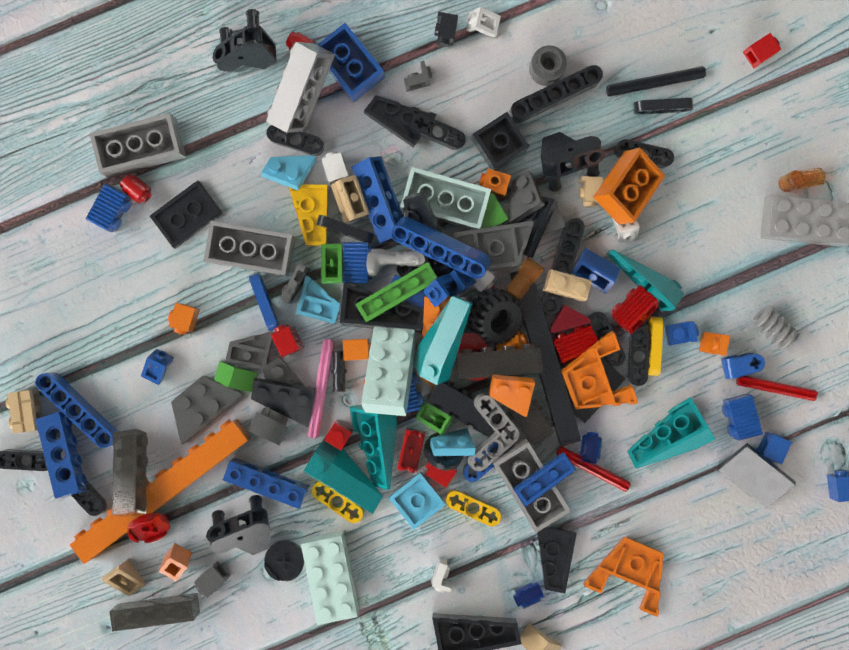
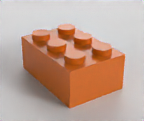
M641 148L624 151L593 198L618 224L633 223L665 175Z

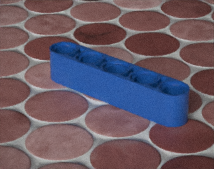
M402 217L391 230V236L396 242L472 278H482L491 264L490 257L484 252L411 218Z
M49 372L37 376L35 384L38 390L98 447L107 448L119 441L120 435L117 429L58 373ZM47 377L51 379L50 387L46 383ZM62 391L66 394L65 400L61 398ZM76 405L81 409L80 414H77L75 411ZM91 419L95 421V428L90 426ZM105 433L109 434L110 442L104 439Z

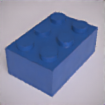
M346 23L342 24L317 44L335 54L329 73L353 103L385 78L384 70Z

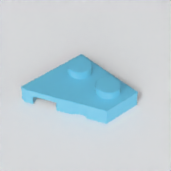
M313 155L271 157L261 172L262 177L298 191L316 163V157Z
M305 276L296 314L336 324L341 304L314 280Z
M467 428L446 433L444 436L433 437L430 442L434 456L475 455L476 448Z

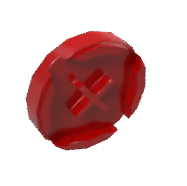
M148 513L133 519L129 523L127 531L130 540L139 543V541H144V543H151L163 538L171 527L168 517L164 514Z

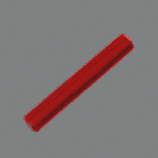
M742 376L736 380L738 386L815 401L818 395L816 390L749 376Z
M563 446L558 448L556 455L558 456L564 452L573 465L624 492H627L630 488L631 483Z

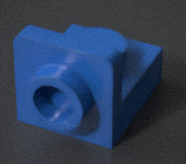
M450 274L436 278L423 291L434 307L439 306L449 296L448 290L450 287L448 285L454 280Z
M694 321L665 325L667 342L670 346L698 341L699 329Z
M156 349L147 357L141 377L159 385L162 383L167 367L173 362L174 357Z

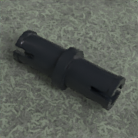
M332 351L333 369H331V374H333V392H346L345 373H347V369H345L343 351Z

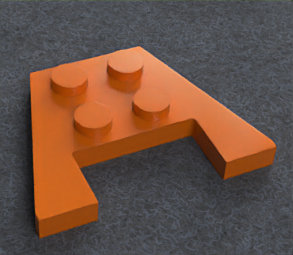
M613 331L606 334L561 370L575 409L601 407V405L620 406L625 403H630L631 405L638 404L634 388L631 384L613 392L611 391L601 362V357L621 350L616 334Z
M623 536L588 576L583 585L591 590L602 593L609 574L640 586L646 589L639 606L640 610L658 617L663 553Z

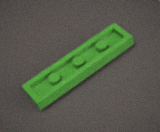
M427 262L358 302L356 306L365 322H368L427 288L437 277Z

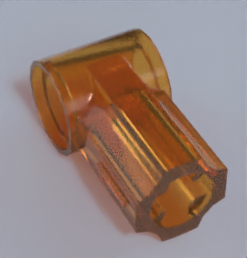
M821 167L802 171L794 170L781 176L778 186L783 192L820 186L824 184L825 172ZM790 178L793 180L794 185L790 183Z
M527 257L506 291L513 297L521 300L545 268Z

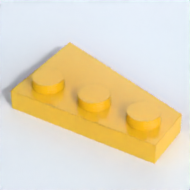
M302 184L298 191L288 187L305 245L321 246V244H327L328 229L317 226L316 222L319 215L328 217L329 186Z

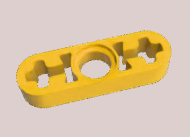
M650 317L648 325L650 333L648 375L659 376L662 358L663 318Z
M319 481L313 485L311 490L313 497L350 523H358L362 519L364 514L362 507L325 486L324 491L326 493L334 492L327 501V495L325 493L319 495L316 488L317 486L325 485ZM335 496H340L343 499V505L340 507L334 506L332 499ZM347 502L350 503V505L348 506L349 509H358L357 514L359 515V517L354 516L352 518L350 516L351 512L348 509H346L345 513L342 511L345 508Z
M456 489L450 490L446 495L448 507L488 526H496L501 521L500 511L488 503ZM458 495V499L464 502V498H467L464 509L461 508L462 504L459 502L452 504L450 497ZM472 502L479 505V510L476 513H470L467 509L468 505ZM483 506L486 507L484 509L485 512L491 514L492 511H494L495 516L497 518H492V520L489 521L488 516L485 514H482V517H479L483 511Z

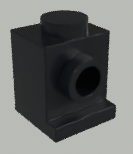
M438 11L434 35L438 36L437 45L441 47L453 46L458 15Z

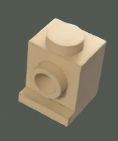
M582 176L579 179V184H583L579 188V198H582L583 207L593 208L599 204L593 196L603 183V177Z

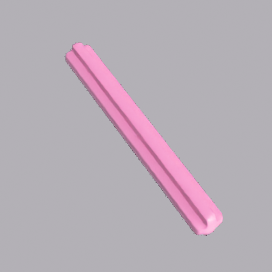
M324 339L322 343L316 391L308 430V437L315 439L319 437L334 346V340Z

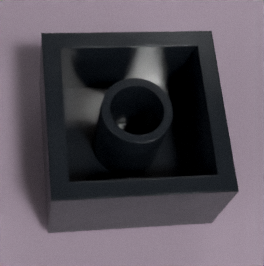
M508 112L473 133L471 138L490 169L495 171L525 153L530 147Z

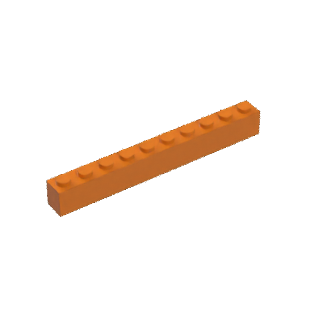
M230 419L220 426L222 430L217 434L213 431L204 438L205 443L201 446L196 444L187 451L189 455L185 458L180 456L171 463L173 467L168 471L164 468L155 475L156 480L152 483L149 480L139 487L140 492L136 495L134 493L129 494L122 500L124 504L120 507L115 505L106 512L108 514L107 517L103 520L99 517L90 524L92 528L87 532L83 529L74 536L75 541L70 544V547L83 564L93 559L128 532V525L133 519L155 512L249 441L251 436L238 419L232 422Z

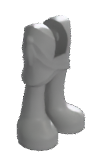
M408 247L398 251L372 249L367 255V271L371 277L377 276L380 271L384 270L385 265L388 264L420 267L427 262L429 257Z

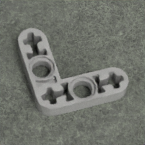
M485 393L477 395L474 400V406L495 432L475 449V455L468 456V464L475 471L486 469L519 439V431L495 400ZM483 399L487 401V405L492 410L488 411L483 407L481 401ZM501 414L502 419L500 423L493 424V415ZM504 426H505L509 431H512V432H511V434H512V437H511V438H509V437L507 436V433L502 429ZM497 442L498 450L493 453L489 452V445ZM483 450L489 455L488 458L482 453ZM478 457L481 464L478 465L474 459Z

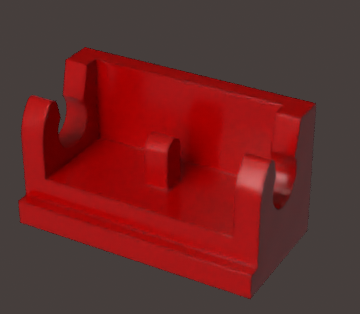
M406 427L397 470H408L410 473L417 472L426 432Z

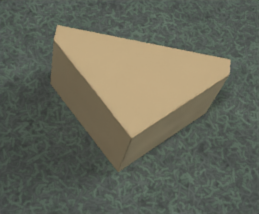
M129 559L102 577L103 582L127 596L132 595L145 586L144 580Z
M530 623L527 624L520 635L521 645L527 650H561L562 648L561 644Z

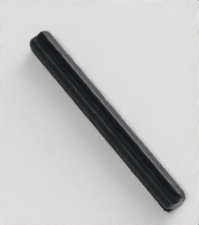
M704 66L609 84L606 87V93L610 97L702 79L706 76V69Z

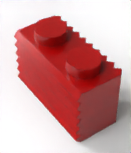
M639 285L636 289L632 288L627 293L626 299L622 303L619 302L613 307L611 316L616 323L631 335L659 307V302Z
M289 324L276 327L274 329L275 333L271 334L281 357L289 356L305 347V345H302L303 342L299 338V334H297L298 331L295 330L296 327H290Z
M581 325L576 327L574 332L570 334L564 332L555 336L553 345L561 365L565 366L598 342V339L591 325L587 327Z

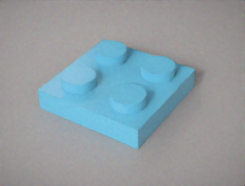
M421 472L389 496V500L414 530L446 505Z

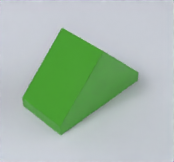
M490 193L480 229L500 226L508 220L496 196Z
M321 244V283H342V244Z
M219 361L214 381L228 388L252 392L254 378L258 377V372Z
M424 401L416 419L444 436L453 419V415H448L437 408V406H432Z

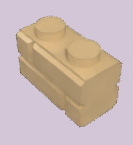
M356 175L340 179L331 184L344 223L370 214Z
M551 269L547 273L543 291L584 302L587 301L592 281Z
M32 389L7 393L6 407L10 409L11 416L8 424L10 429L13 430V434L38 430L35 419L43 417L39 390Z

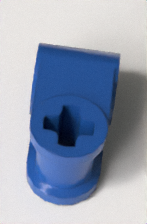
M753 353L733 355L721 359L725 379H735L747 374L756 373L765 366L764 358Z

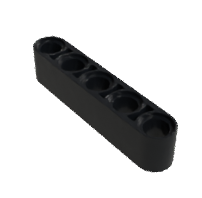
M597 65L588 66L514 102L510 108L509 115L514 123H522L595 88L603 77V71ZM587 74H594L596 76V80H590ZM575 82L578 85V89H572L569 83ZM551 91L559 92L560 98L552 97ZM535 99L540 100L542 106L535 107L532 101ZM514 109H522L524 111V115L517 116L514 113Z
M572 218L565 223L566 227L562 230L551 266L552 270L559 271L557 264L561 261L567 266L566 271L563 273L571 275L585 229L584 222L579 218ZM570 223H575L578 226L577 233L570 231ZM565 242H569L572 245L571 253L565 252L563 248ZM544 291L541 299L544 314H556L561 308L564 296ZM548 300H552L555 304L553 311H548L545 307Z

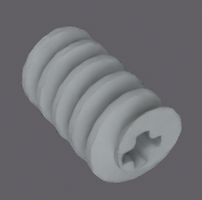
M771 305L760 310L753 319L757 320L755 328L763 326L760 331L762 334L767 331L769 332L766 336L767 339L775 337L772 344L781 343L778 347L779 350L789 347L800 335L795 328H791L789 322H785L784 317H779V313L773 311Z

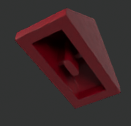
M561 305L560 310L549 327L550 334L589 324L591 320L567 305Z

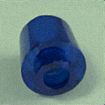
M587 432V435L582 436L580 448L582 462L598 463L603 440L599 437L598 433Z
M530 582L516 589V594L513 595L517 606H522L523 609L540 602V599L545 597L538 582Z

